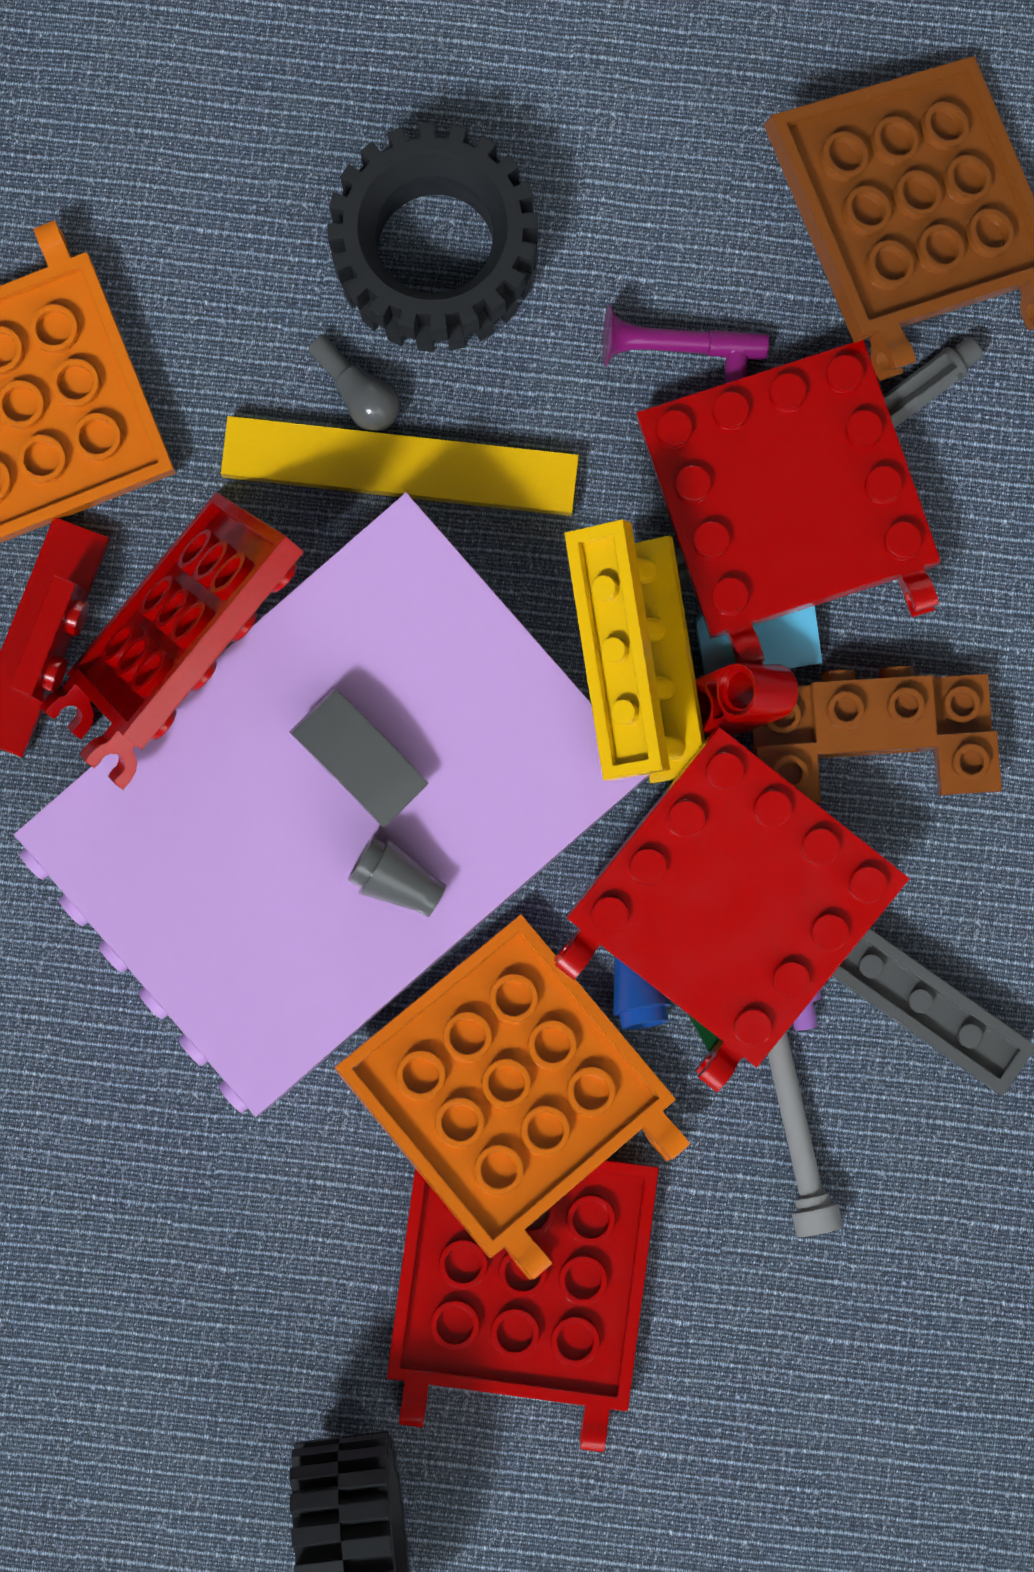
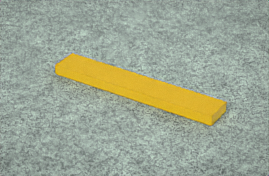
M227 416L220 474L223 478L392 497H401L404 493H407L412 499L572 517L579 455Z

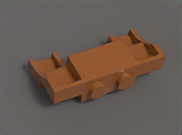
M897 666L879 669L880 678L856 680V670L826 671L820 673V682L798 686L797 702L791 713L784 718L750 731L753 754L816 804L821 803L819 758L928 752L932 749L938 796L987 792L997 793L1002 791L997 731H992L988 674L933 677V675L916 676L915 666Z

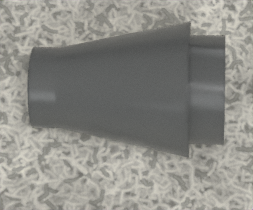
M373 836L365 845L348 877V881L360 887L358 894L417 911L426 917L432 914L446 888L445 883L434 878L392 840L388 839L384 843Z

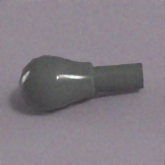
M325 335L318 337L312 342L308 349L309 353L336 381L335 387L341 394L346 408L356 425L364 430L378 432L387 429L396 421L400 412V400L393 386L383 379L368 373L358 364L352 365Z

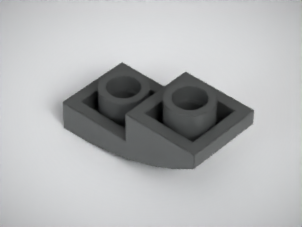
M335 688L289 731L313 758L384 828L429 784L399 751Z

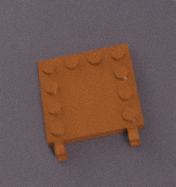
M974 56L771 115L766 121L764 128L853 342L856 343L870 338L871 362L875 374L880 381L903 373L902 367L916 362L913 348L905 337L902 327L1020 289V311L1023 322L1029 331L1034 330V196Z

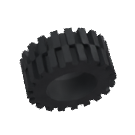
M419 123L420 138L407 141L403 127L387 133L389 148L385 151L380 152L373 141L360 151L363 166L359 171L352 165H347L340 176L343 193L341 195L333 192L329 205L332 224H327L328 241L338 281L340 280L344 296L352 309L356 306L358 307L362 321L368 327L375 331L380 325L386 331L387 340L400 346L403 345L405 337L416 339L417 350L434 352V341L448 340L449 351L465 348L464 336L476 333L481 342L493 335V322L501 318L507 324L517 312V299L519 296L526 299L532 285V270L536 269L537 212L533 211V193L528 181L520 183L519 166L509 154L502 161L497 159L495 142L482 135L477 146L469 144L467 128L451 124L449 139L437 138L435 123ZM427 195L450 196L470 205L486 222L493 240L490 255L481 271L463 286L443 293H425L404 286L388 273L378 256L380 235L390 216L405 203Z
M389 1431L295 1442L293 1444L294 1449L291 1452L292 1467H290V1484L292 1489L290 1512L293 1521L291 1539L295 1553L294 1572H410L407 1553L408 1541L404 1524L405 1514L403 1501L401 1500V1483L399 1472H397L395 1449H393V1440L391 1435H389Z

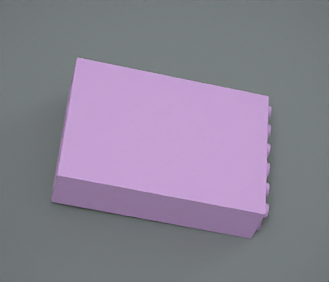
M404 493L255 623L244 637L235 641L215 660L217 666L213 675L205 685L198 690H191L175 709L177 712L176 717L170 728L160 738L156 740L150 739L142 750L137 746L133 749L137 760L136 773L124 790L115 785L108 777L111 770L118 763V755H106L100 764L95 768L90 767L14 834L24 847L19 852V856L25 865L41 880L46 879L48 876L64 893L58 900L67 914L80 926H84L89 922L104 940L98 945L104 957L119 972L123 973L127 969L132 972L144 986L138 994L145 1005L158 1018L163 1020L168 1015L184 1033L178 1040L187 1054L200 1066L209 1062L224 1080L218 1087L229 1103L241 1113L249 1109L255 1117L274 1105L650 776V774L615 781L603 780L592 707L589 700L407 493ZM333 688L338 690L429 783L385 828L289 733ZM372 836L384 843L388 839L392 840L434 878L446 884L439 903L429 917L411 909L358 894L360 887L348 881V877L359 855Z

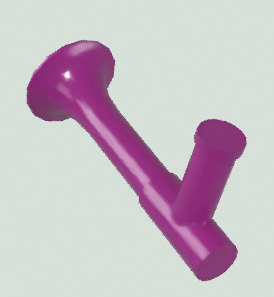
M608 305L606 310L602 340V360L605 367H607L609 360L617 354L631 350L700 353L707 356L726 357L724 384L747 377L748 359L766 360L768 355V334L720 330L705 332L649 328L633 325L621 320L613 313L611 305Z

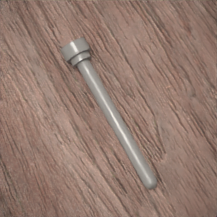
M786 1031L769 1052L768 1059L800 1198L794 1199L796 1211L791 1212L796 1237H807L843 1228V1222L838 1203H832L830 1192H823Z

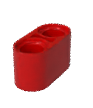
M730 664L695 679L704 735H710L717 726L729 735L746 733L784 718L791 713L797 702L798 683L795 675L788 667L781 664Z

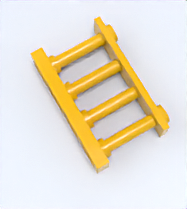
M623 519L565 532L603 780L615 781L650 774L649 781L653 784L674 780L705 742L673 537L664 536L634 543L632 524Z

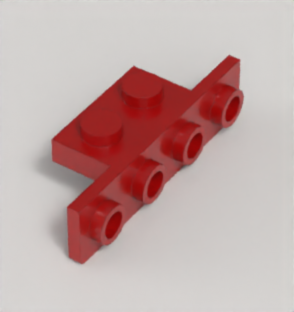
M59 518L51 522L0 651V749L25 758L43 710L40 708V705L49 696L50 692H55L62 682L67 667V659L64 656L72 636H78L85 624L89 611V603L86 601L111 540L107 536Z

